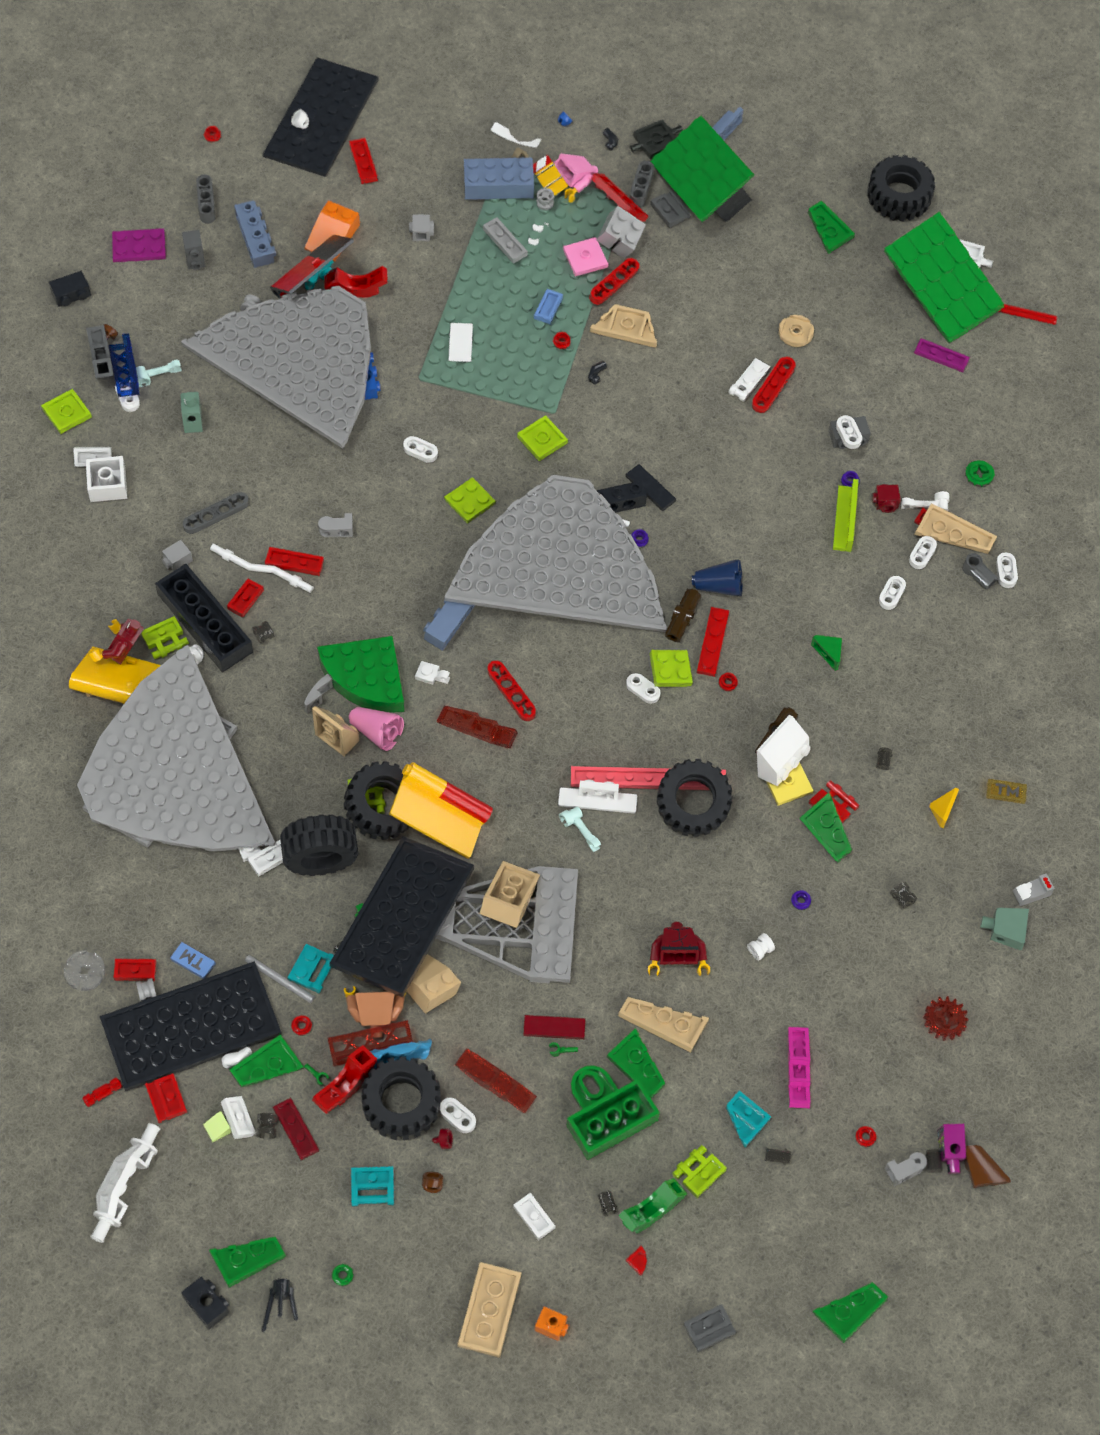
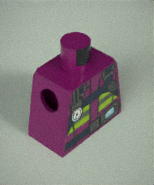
M943 1124L937 1130L940 1162H947L948 1174L960 1173L959 1162L966 1158L965 1125ZM952 1144H955V1154L950 1151Z

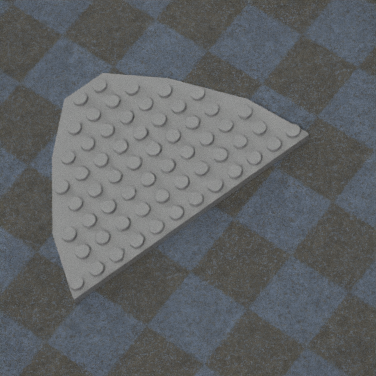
M340 286L323 291L321 289L309 290L303 294H286L281 299L275 301L271 299L249 306L246 310L238 313L236 311L228 313L212 322L210 327L205 330L195 332V336L181 341L183 347L339 447L344 448L348 442V437L365 400L371 342L366 302Z
M558 475L550 476L545 482L527 492L525 496L514 501L482 534L481 538L469 548L444 598V601L658 632H666L667 629L654 575L647 567L644 557L631 534L629 535L622 518L611 509L610 504L595 490L590 480Z
M186 645L139 683L99 737L77 784L92 822L101 823L109 826L111 829L131 834L144 841H158L175 846L202 848L206 851L215 852L236 850L244 847L274 846L275 841L190 648Z

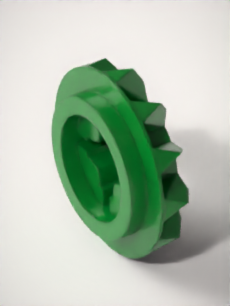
M981 460L969 463L965 472L968 482L971 481L974 486L978 484L981 487L985 484L989 485L995 475L993 467ZM978 468L979 471L983 474L982 478H980L977 474Z

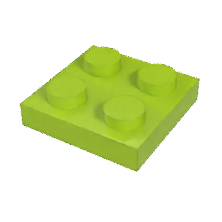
M73 389L41 405L42 410L60 434L92 418L90 411Z
M546 415L517 433V438L538 461H541L568 443L565 435Z
M473 477L444 496V500L467 524L496 504L492 496Z
M651 650L649 654L655 687L692 686L693 681L687 650Z

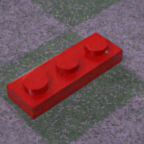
M366 138L349 141L361 184L378 181Z
M269 547L265 560V565L320 576L324 563V557L274 547Z

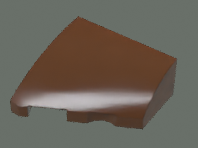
M965 1146L966 1158L964 1159V1164L969 1172L973 1188L1011 1183L1010 1178L982 1146Z

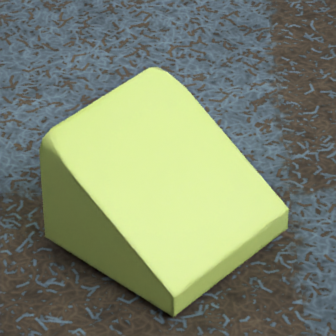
M221 1111L203 1124L212 1142L231 1133L230 1126Z

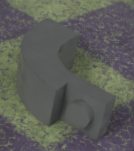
M104 325L86 328L95 378L100 379L114 376Z

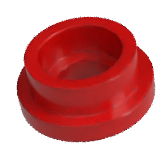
M209 126L204 132V138L209 142H216L221 138V132L216 126Z
M558 332L553 338V344L559 349H565L570 346L571 338L566 332Z
M728 672L720 676L719 686L723 690L732 691L737 687L738 680L734 674ZM729 680L731 684H726L725 681Z
M300 1015L293 1019L291 1027L295 1034L303 1036L311 1031L312 1022L307 1016ZM300 1023H304L306 1026L305 1028L300 1029L298 1025Z
M863 1126L857 1130L855 1138L859 1145L870 1147L876 1141V1133L871 1127ZM863 1134H868V1135H869V1139H868V1140H864V1139L862 1138V1135H863Z

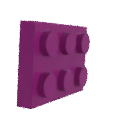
M165 229L112 231L113 263L166 259Z

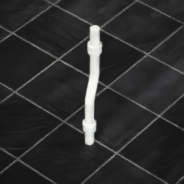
M212 544L210 548L211 551L222 556V559L228 562L232 561L248 571L273 573L290 582V585L296 588L300 587L309 593L314 588L312 585L302 581L301 577L291 575L276 566L251 564L234 555V552L231 550H225L216 544Z

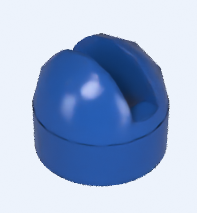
M563 111L558 117V123L562 122L561 126H567L572 122V119Z

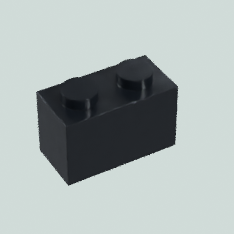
M82 270L49 281L50 291L58 307L68 306L74 301L85 300L91 296L90 287Z

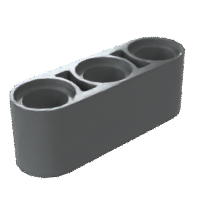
M642 161L639 164L630 191V199L640 208L645 204L653 179L654 165L650 161Z
M203 174L198 176L196 180L200 220L205 224H209L215 220L214 193L211 177Z

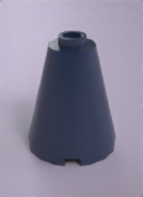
M735 559L695 571V575H692V586H696V590L742 596L743 584H741V577L743 576L741 561Z

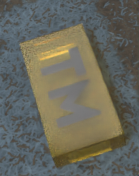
M988 779L986 798L1025 804L1027 784Z

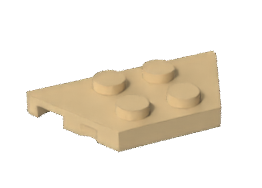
M615 304L609 309L608 313L600 317V321L597 324H593L590 328L591 333L655 348L657 346L650 314L646 311Z

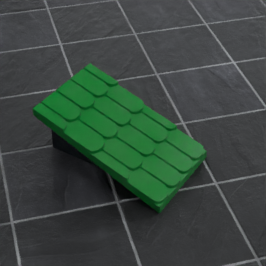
M702 116L693 120L690 126L681 131L673 141L668 143L650 161L702 223L715 211L727 222L752 200L742 186L755 176L754 173Z
M938 212L885 247L884 252L948 343H951L1004 308V303L988 282L987 277L969 255L968 250L955 235L954 230L942 214Z

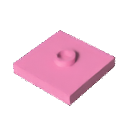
M596 237L563 246V251L575 276L608 268V262L598 241H596Z

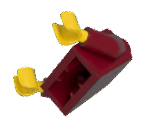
M117 619L112 620L113 625L108 627L114 634H117L109 648L100 652L98 647L93 648L91 653H89L91 659L94 662L102 658L112 659L121 665L144 630L140 622L134 619H127L122 624Z
M673 922L671 927L664 928L663 934L659 935L652 943L650 955L652 964L648 966L649 975L651 968H656L657 976L659 975L658 961H660V964H698V961H700L697 974L701 976V968H705L707 975L709 974L710 966L705 961L707 960L706 945L698 935L694 934L691 927H683L681 922Z

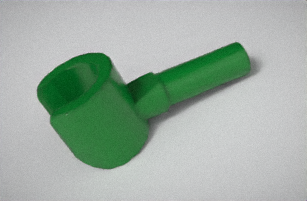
M556 1042L549 1044L550 1048H558L555 1052H549L553 1057H557L565 1052H578V1047H560Z
M308 1063L305 1064L304 1068L316 1078V1083L319 1086H323V1083L319 1081V1077L323 1076L329 1080V1076L325 1072L319 1073Z

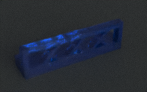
M129 333L122 334V344L109 345L118 397L140 395ZM124 349V352H122L120 355L113 352ZM120 361L126 363L123 367L117 365ZM122 373L128 375L125 379L119 377ZM124 385L131 388L129 390H121Z

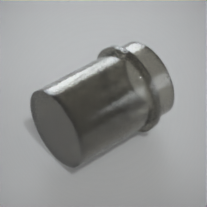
M885 747L879 748L876 768L889 770L891 757L893 756L892 750Z
M927 1150L925 1157L927 1159L928 1173L942 1172L940 1150Z
M605 1191L598 1195L602 1208L601 1212L604 1216H608L607 1213L611 1211L613 1214L618 1212V1206L615 1204L611 1191Z

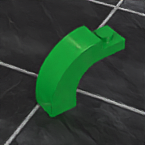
M672 1178L664 1181L644 1201L634 1207L623 1210L618 1216L627 1229L631 1232L635 1231L637 1234L647 1229L673 1209L687 1193L676 1179Z

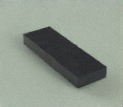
M640 464L626 473L625 477L631 482L642 480L647 497L662 512L676 502V498Z

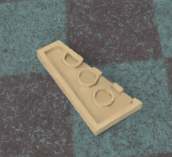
M932 503L915 532L917 536H930L936 541L986 554L989 553L997 536Z
M630 997L626 999L618 1015L690 1053L709 1020L708 1017L692 1016V1013L685 1011L684 1013L676 1012L669 1007H657L653 1003Z

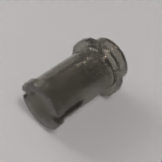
M766 1148L765 1161L781 1162L783 1165H786V1163L790 1164L791 1151H787V1148L785 1150Z

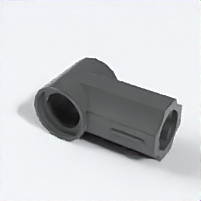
M971 553L966 557L962 567L964 573L972 576L985 589L990 588L997 581L998 577L982 563L980 555Z

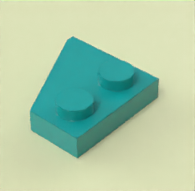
M740 1090L726 1105V1110L742 1145L746 1148L769 1122L771 1116Z

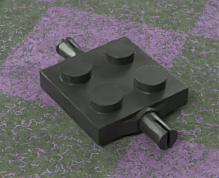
M663 119L633 131V136L638 143L630 145V150L633 153L642 149L649 159H652L668 143L676 138L675 134L683 131L681 125L671 128Z

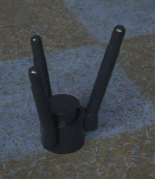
M283 1278L273 1280V1288H270L262 1332L266 1331L274 1296L278 1300V1317H282L283 1300H286L289 1296L294 1320H298L294 1288L290 1287V1280Z

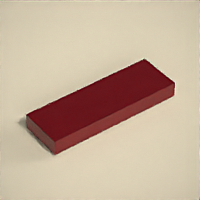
M525 1015L523 1036L584 1040L585 1018Z
M291 1097L272 1107L301 1161L319 1152V1148Z

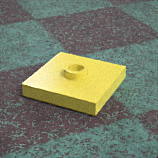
M800 762L796 768L791 770L786 780L782 781L778 786L766 781L777 806L813 794L811 784Z

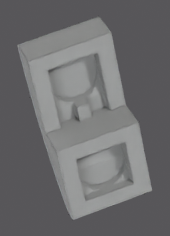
M328 674L314 685L306 697L304 706L307 714L312 711L314 706L318 707L323 703L322 694L333 687L332 678Z

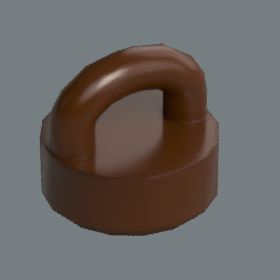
M103 324L107 340L109 338L115 340L118 332L110 325Z
M426 1172L423 1174L422 1187L426 1192L438 1193L442 1190V1174L438 1172Z

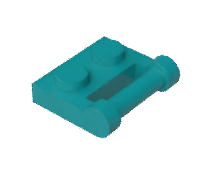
M333 260L304 283L306 290H313L317 281L320 279L324 280V276L332 270Z
M306 944L288 975V980L316 993H320L323 988L322 984L331 969L329 963L334 954L326 953ZM321 959L325 960L326 962L315 982H311L310 979Z
M393 1166L351 1168L352 1206L379 1203L394 1205ZM387 1189V1195L358 1196V1190Z

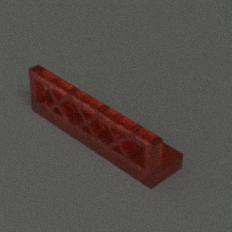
M408 1020L328 1038L333 1067L346 1064L348 1056L359 1048L353 1044L357 1037H363L367 1040L364 1046L369 1051L413 1042ZM405 1027L407 1036L398 1038L393 1035L397 1028ZM382 1032L387 1037L383 1042H377L373 1039L376 1033ZM342 1041L347 1044L343 1051L335 1052L334 1042Z

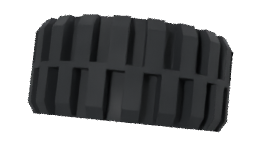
M894 155L892 158L887 157L883 161L881 160L873 168L870 175L867 192L870 205H874L873 209L876 212L880 211L881 216H888L890 220L899 219V221H905V219L913 220L915 216L917 218L923 215V212L925 213L928 210L935 189V178L928 166L925 167L926 164L924 162L917 161L915 157L909 158L908 155ZM904 183L912 187L914 191L900 193L894 191L888 185Z
M688 759L684 760L682 764L679 762L675 764L672 769L665 773L657 792L658 812L660 816H663V821L666 825L672 826L673 831H680L684 836L693 834V837H699L700 834H710L712 830L719 828L721 823L725 821L732 804V787L728 784V777L721 773L722 770L718 766L714 768L711 762L703 763L701 762L702 759H695L692 762ZM696 781L707 786L713 796L710 809L699 815L683 811L676 801L677 790L682 784Z
M378 761L372 762L370 767L365 765L360 771H357L350 781L344 794V810H347V819H352L355 829H361L360 833L365 836L367 833L371 835L370 838L376 839L379 836L381 840H388L389 836L396 838L400 833L408 830L409 825L395 817L375 812L370 808L365 798L366 791L372 787H384L396 795L403 778V770L399 768L400 765L394 763L392 766L389 765L388 761H383L381 765H379Z
M320 814L318 816H307L304 819L300 818L286 826L280 835L283 864L289 871L295 874L321 876L327 873H336V871L344 870L347 866L352 865L358 856L355 826L350 820L344 819L342 816Z
M400 1056V1060H394V1057L388 1058V1063L384 1064L381 1061L377 1064L376 1070H370L368 1073L369 1078H365L363 1082L361 1097L367 1122H370L373 1130L378 1129L380 1135L386 1137L388 1134L393 1140H397V1136H403V1140H409V1135L414 1134L416 1138L421 1136L422 1130L427 1132L430 1129L431 1122L435 1123L437 1113L440 1112L441 1092L435 1073L432 1070L429 1071L425 1063L422 1062L419 1065L418 1059L411 1058L409 1061L406 1060V1056ZM408 1083L419 1090L421 1101L416 1108L409 1112L395 1113L384 1107L382 1094L393 1084Z

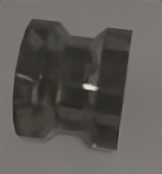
M267 621L262 622L260 626L252 627V631L260 644L264 643L268 638H274L273 630Z

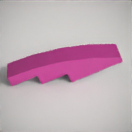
M788 1027L789 1108H810L809 1028Z

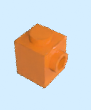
M543 1307L535 1325V1331L559 1341L560 1336L565 1337L569 1325L566 1324L567 1316Z

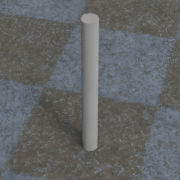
M251 955L246 957V963L255 961L260 972L310 1004L315 999V996Z

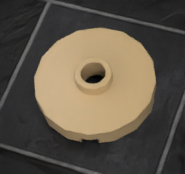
M791 315L789 318H784L779 326L781 340L793 347L805 346L812 340L814 335V327L810 320L801 315Z

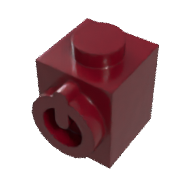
M898 484L876 485L875 493H872V503L876 504V510L891 513L899 508L901 499Z

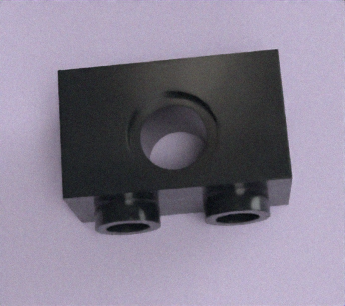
M201 1276L184 1289L181 1294L209 1330L229 1314L227 1308L229 1304L222 1295L220 1297L214 1292L216 1288L209 1279L205 1281ZM205 1298L212 1299V1303L208 1306L201 1304Z

